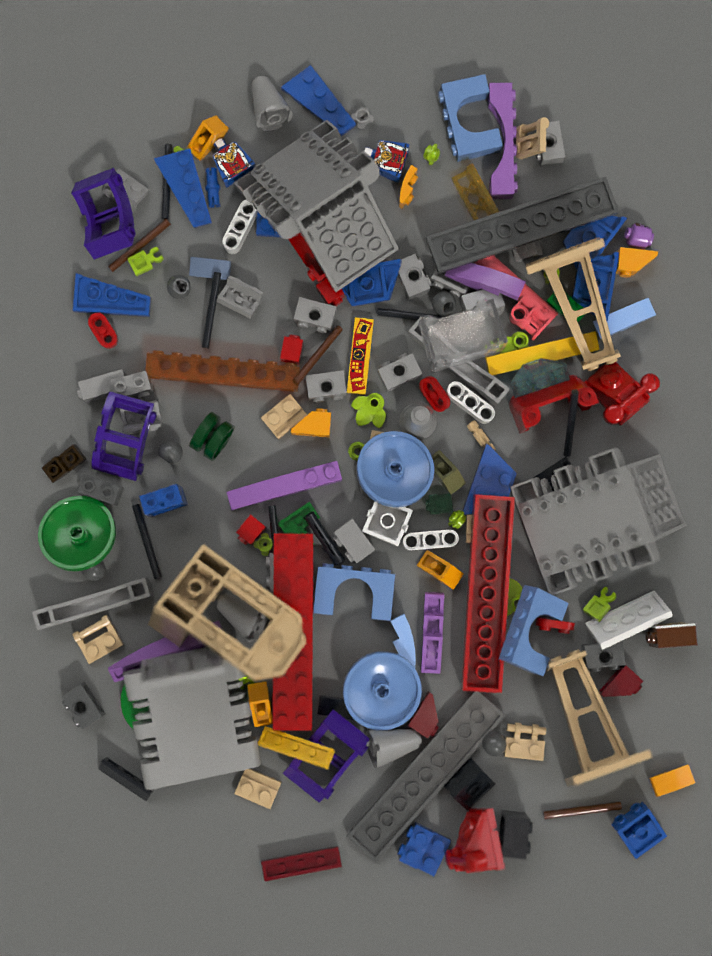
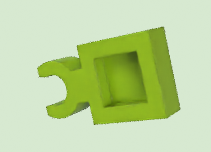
M158 247L152 248L149 254H146L143 250L127 258L136 276L153 269L151 263H160L164 260L162 256L154 257V254L159 251Z
M607 587L601 590L600 597L594 595L583 608L584 613L597 622H600L611 609L608 603L616 599L615 592L610 596H606L608 592Z

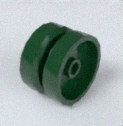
M210 412L204 418L189 443V447L197 452L204 449L203 456L211 461H214L225 448L235 429V426L228 421L220 424L221 417L214 412Z

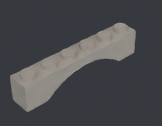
M421 316L408 331L410 338L495 407L510 390L496 377L464 356Z
M145 577L98 593L32 611L37 630H43L154 595L149 578Z

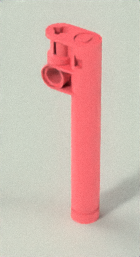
M494 255L474 262L477 265L519 278ZM525 283L518 300H516L518 303L509 314V320L519 328L525 329L532 336L531 340L534 341L559 313ZM520 311L523 314V318H515L514 312Z

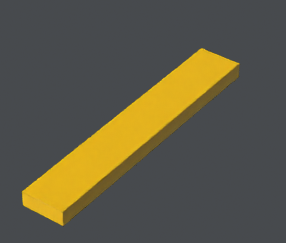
M596 331L584 333L583 337L589 351L600 350ZM574 336L488 356L485 357L488 373L497 375L580 355L581 352Z

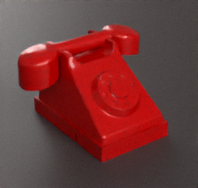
M617 362L603 365L585 381L594 390L598 401L605 408L603 412L605 422L611 425L618 423L620 426L650 401L649 393L655 392L660 387V380L655 374L648 373L644 375L638 383Z
M473 808L466 813L465 819L459 828V836L455 847L445 852L446 865L450 870L454 869L456 872L465 871L466 873L505 869L498 830L493 831V829L497 828L493 808Z

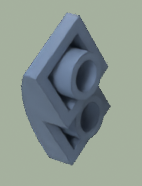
M191 257L189 276L213 278L214 272L221 273V279L227 280L230 276L231 261Z

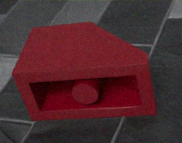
M621 665L620 669L616 670L598 692L602 697L635 695L642 688L641 683L643 680L628 666Z
M429 691L407 723L408 726L427 739L430 735L434 736L439 728L437 726L438 717L433 694Z

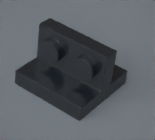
M470 758L449 779L444 787L460 805L469 811L495 783Z

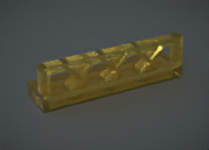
M473 163L468 165L464 172L451 178L473 220L478 219L476 215L478 209L486 211L488 216L499 212ZM467 176L470 182L469 187L460 186L457 180ZM469 193L478 196L477 205L468 201Z

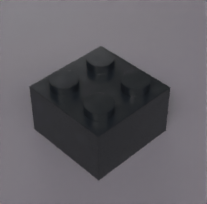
M501 811L499 841L503 857L526 859L527 854H530L531 842H528V835L532 834L533 823L530 822V818L525 812Z

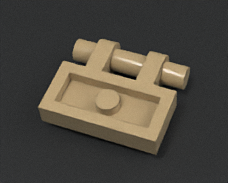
M517 722L515 724L507 723V731L514 732L513 737H505L507 745L504 757L543 761L545 741L537 739L538 735H546V727H539L537 724L527 726ZM529 733L531 734V739L520 738V734Z

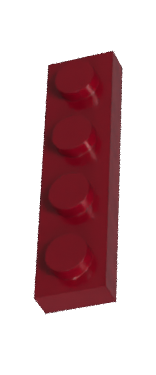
M338 846L261 861L264 881L342 867Z

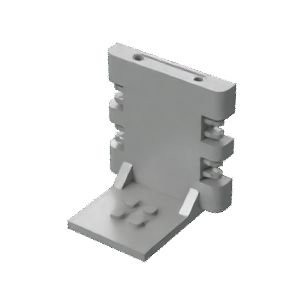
M325 120L311 131L305 132L299 139L265 162L256 165L253 170L234 182L238 191L248 202L253 204L262 217L268 220L272 228L282 238L290 239L300 232L335 292L399 250L368 188L379 177V168L375 160L364 151L358 154L353 141L348 137L342 140L338 129L328 120Z
M616 447L589 457L590 462L585 464L589 479H586L580 466L567 465L554 470L555 475L551 477L555 490L553 492L548 480L545 478L540 480L538 477L510 487L549 594L555 595L577 587L578 582L583 581L581 565L586 576L589 579L593 578L595 582L612 576L613 571L618 569L614 554L618 555L621 565L623 567L629 565L630 570L655 563L660 559L655 541L687 526L660 454L626 465L622 452Z
M204 647L141 660V668L123 672L128 701H136L133 703V708L146 706L150 708V711L140 712L135 715L136 720H138L133 721L135 739L141 740V746L157 745V749L143 752V758L146 759L140 760L145 789L152 790L251 769L261 765L256 735L251 736V730L235 731V727L245 726L250 723L247 718L252 715L249 698L243 699L245 697L243 692L228 693L229 689L239 688L243 685L242 681L234 680L244 678L245 674L210 648Z

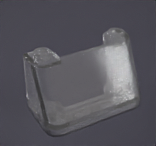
M487 298L478 300L473 309L440 319L427 315L419 321L431 372L441 371L499 353L508 343L493 299L487 300Z

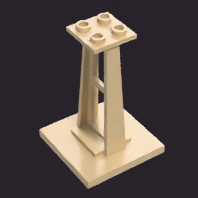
M600 237L526 264L528 275L543 269L545 270L584 359L581 362L583 370L587 369L588 371L599 368V364L604 362L607 365L617 362V358L621 357L618 349L614 350L589 255V252L605 247L603 239ZM579 261L582 265L592 303L588 307L574 311L570 306L556 271L560 267ZM589 312L595 313L604 344V349L596 353L589 351L577 322L579 316Z
M579 649L568 653L564 659L561 656L551 659L546 668V672L552 670L582 773L565 779L567 787L652 758L650 750L629 756L583 661L587 653L586 651L580 652ZM570 668L577 669L592 702L590 706L575 710L563 676V671ZM592 711L597 713L614 750L613 756L597 762H592L589 758L578 723L580 715Z

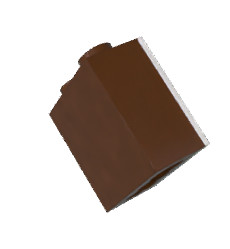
M695 623L656 624L649 627L648 632L645 633L646 642L649 643L650 647L668 648L697 645Z

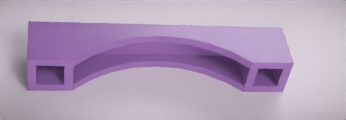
M489 83L488 109L499 123L504 144L502 159L489 180L490 199H512L514 193H517L518 188L517 181H514V175L517 174V163H514L517 145H513V138H516V126H513V119H516V108H513L516 91L512 90V83Z

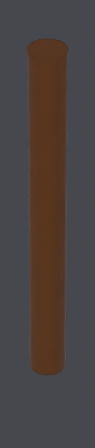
M167 219L161 222L108 266L110 270L114 272L128 260L127 258L135 255L171 225Z
M337 325L295 376L292 380L295 385L300 384L343 331L340 326Z
M621 802L543 811L544 819L621 810L622 806Z

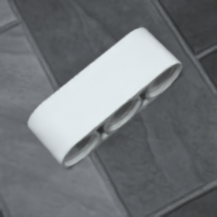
M247 200L242 201L223 237V246L229 254L239 252L257 217V210ZM252 207L254 210L252 213L247 214L244 212V209ZM242 223L245 225L243 230L235 229L237 224ZM230 240L237 242L234 247H228L227 243Z
M456 381L449 384L446 393L450 400L482 424H487L494 418V408L466 386ZM457 387L460 390V394L457 396L452 395L450 388ZM468 398L473 399L475 406L468 407L465 400ZM482 410L490 412L489 419L482 418Z
M454 530L415 532L405 535L402 539V544L405 549L410 551L448 548L458 543L459 536ZM447 533L453 534L455 538L452 544H448L444 540V536ZM427 535L435 537L434 545L429 546L426 544L425 538ZM412 536L416 539L414 547L407 546V537Z

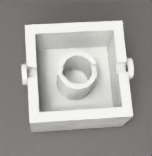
M374 502L372 509H369L367 513L368 518L362 532L398 547L403 533H406L409 525L407 524L413 510L407 507H388Z

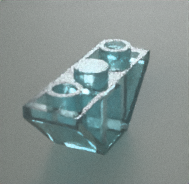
M543 358L523 364L511 381L514 397L517 398L570 380L567 364Z

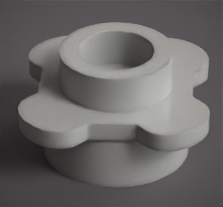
M361 107L356 113L351 115V118L358 124L359 129H364L365 125L372 123L374 120L366 107Z

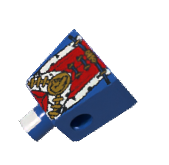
M221 138L214 143L218 152L213 155V159L226 188L254 169V161L236 142L227 146L224 139Z
M380 140L377 149L366 147L364 152L375 160L379 168V175L399 183L410 144Z

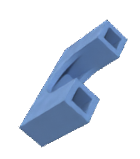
M485 74L441 84L440 91H438L439 102H443L444 109H442L444 121L447 120L449 126L446 127L448 138H452L451 152L453 156H456L457 162L499 153L503 147L499 128L477 133L465 130L457 119V112L463 105L488 99L490 91Z
M322 563V567H318L313 613L333 615L337 587L347 579L357 578L365 581L372 590L371 619L391 621L395 574H391V570L380 569V573L372 572V568L361 567L360 571L353 570V566L342 565L341 569L334 568V564Z
M524 585L499 659L527 672L544 677L550 658L532 649L529 643V629L535 618L540 615L563 621L568 603L537 587Z

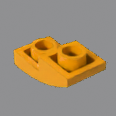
M413 165L410 166L402 183L399 207L403 209L405 204L408 206L414 198L411 186L418 179V169Z
M689 764L649 778L656 797L695 784Z

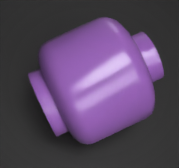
M634 223L631 227H627L624 238H626V243L629 247L644 250L651 246L654 233H652V229L649 226Z

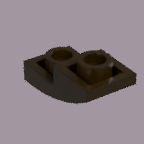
M73 444L62 454L55 456L45 464L42 469L51 482L55 483L87 459L77 445Z

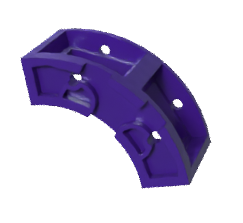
M114 168L76 182L71 194L76 200L81 214L86 215L88 226H85L84 246L92 258L97 259L132 246L136 236L134 219L121 175L117 174ZM108 183L117 206L98 213L88 190ZM119 218V230L102 236L101 224Z
M109 391L101 413L102 426L98 425L95 436L96 449L92 453V469L136 481L138 475H142L144 470V464L142 463L144 447L150 425L155 422L157 412H154L153 403ZM116 407L146 416L140 438L109 429ZM107 441L136 448L135 461L107 454Z
M335 710L330 712L308 739V741L326 746L319 740L329 730L354 750L346 761L334 753L330 764L338 769V771L327 786L323 789L300 771L298 767L302 761L295 758L283 772L287 778L319 803L324 798L328 799L334 792L332 787L358 755L363 756L368 749L366 744L370 740L369 737Z

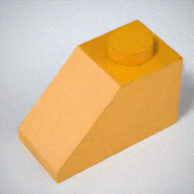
M216 115L205 119L200 124L187 148H190L192 154L200 161L215 148L214 143L223 138L229 128Z
M620 247L617 251L619 252L616 274H620V277L623 278L634 276L658 256V251Z
M321 408L311 411L291 429V434L330 437L331 413L327 412V409Z
M426 550L416 565L453 590L464 575L452 564L429 550Z
M267 682L248 684L249 704L254 727L273 724Z

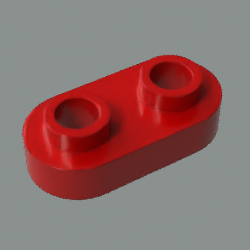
M102 313L92 314L88 319V325L100 345L106 349L115 347L118 343V336L108 319ZM102 321V325L98 327L96 322ZM108 336L112 337L111 342H106Z
M432 376L422 379L419 384L420 391L432 408L437 412H443L448 409L451 403L450 398L437 379Z
M536 618V625L539 626V630L551 631V628H557L559 633L570 634V630L574 631L575 623Z

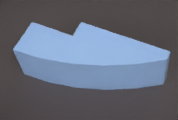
M646 298L610 313L607 321L610 335L656 316L650 299ZM597 320L593 321L600 339H602Z
M403 613L390 621L399 637L392 642L398 654L408 660L415 668L414 640L409 623Z

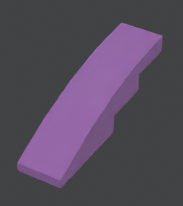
M474 263L448 270L445 274V277L477 291L483 289L497 296L501 293L515 300H518L526 282L509 274Z
M425 592L421 673L440 674L444 593Z

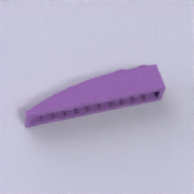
M334 461L228 491L227 496L231 510H236L341 482L342 477L338 462Z
M220 621L212 622L214 625L223 630ZM190 634L180 648L165 637L126 656L108 667V671L114 682L124 680V671L141 668V660L207 646Z

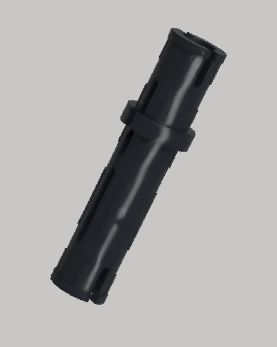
M312 511L305 515L304 520H306L322 544L323 551L327 552L334 565L343 562L345 558L336 547L337 543L331 539L315 515V512Z

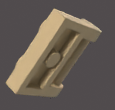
M546 117L540 118L537 122L528 125H519L516 128L517 159H524L546 152V129L549 127V120ZM537 130V133L526 136L528 132Z
M108 615L101 617L100 621L86 629L72 634L89 664L124 645ZM105 626L107 627L108 631L85 643V637Z

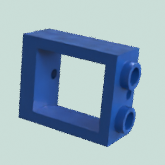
M178 484L139 496L145 515L150 517L188 506L183 487Z

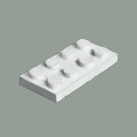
M652 591L609 611L600 622L592 619L586 622L585 625L603 650L673 617V615L657 593Z

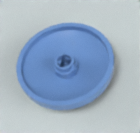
M390 431L376 435L362 448L357 461V477L364 492L375 502L388 507H405L414 504L426 494L434 477V463L429 450L419 439L404 432Z
M379 651L363 656L351 666L343 684V698L350 715L359 724L373 730H390L401 726L413 716L421 700L422 687L417 671L408 660L392 652Z

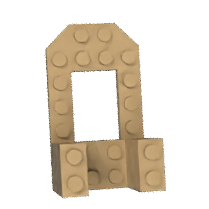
M204 544L155 605L148 623L149 626L179 648L189 634L253 681L283 676L306 643L302 630V619L299 613ZM225 587L271 620V623L251 650L202 616L209 604L217 599Z

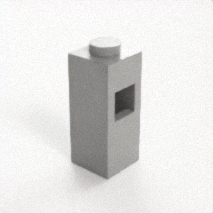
M121 369L79 381V388H77L79 398L88 403L107 397L109 391L112 392L109 381L126 376V372Z

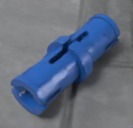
M211 167V171L210 168H206L207 185L205 189L208 191V207L215 208L214 205H216L217 208L221 206L217 168Z

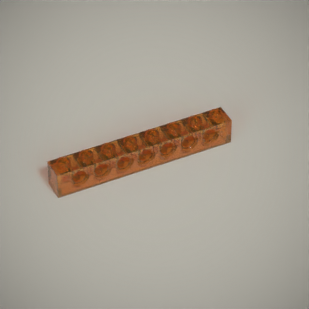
M157 350L147 353L145 371L149 379L289 392L299 391V385H295L292 382L300 371V367H297L295 363H285L284 366L278 365V362L266 361V364H263L254 359L241 362L239 358L232 357L228 358V360H221L219 356L202 358V355L191 354L190 357L183 356V353L178 352L166 355L163 351ZM165 361L171 362V367L168 370L162 369V364ZM189 363L190 369L186 372L181 371L182 364ZM202 365L209 366L207 373H200ZM223 366L228 368L226 375L218 373L219 369ZM241 368L247 369V375L244 377L237 375L238 370ZM259 370L266 371V377L263 379L257 378V372ZM278 372L286 374L285 378L281 381L275 379V375Z

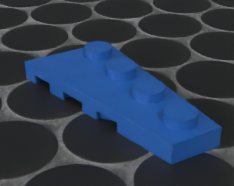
M311 65L281 86L283 92L288 93L297 103L308 109L311 114L317 116L322 122L328 120L333 124L341 136L356 126L354 120Z
M191 149L154 158L192 226L196 228L212 223Z
M76 273L73 300L74 312L150 317V296L122 289Z

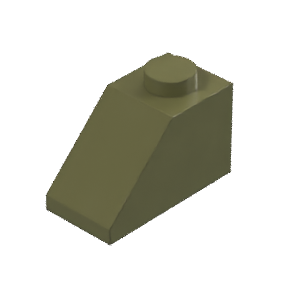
M440 450L432 455L434 475L450 494H453L466 484L459 470Z

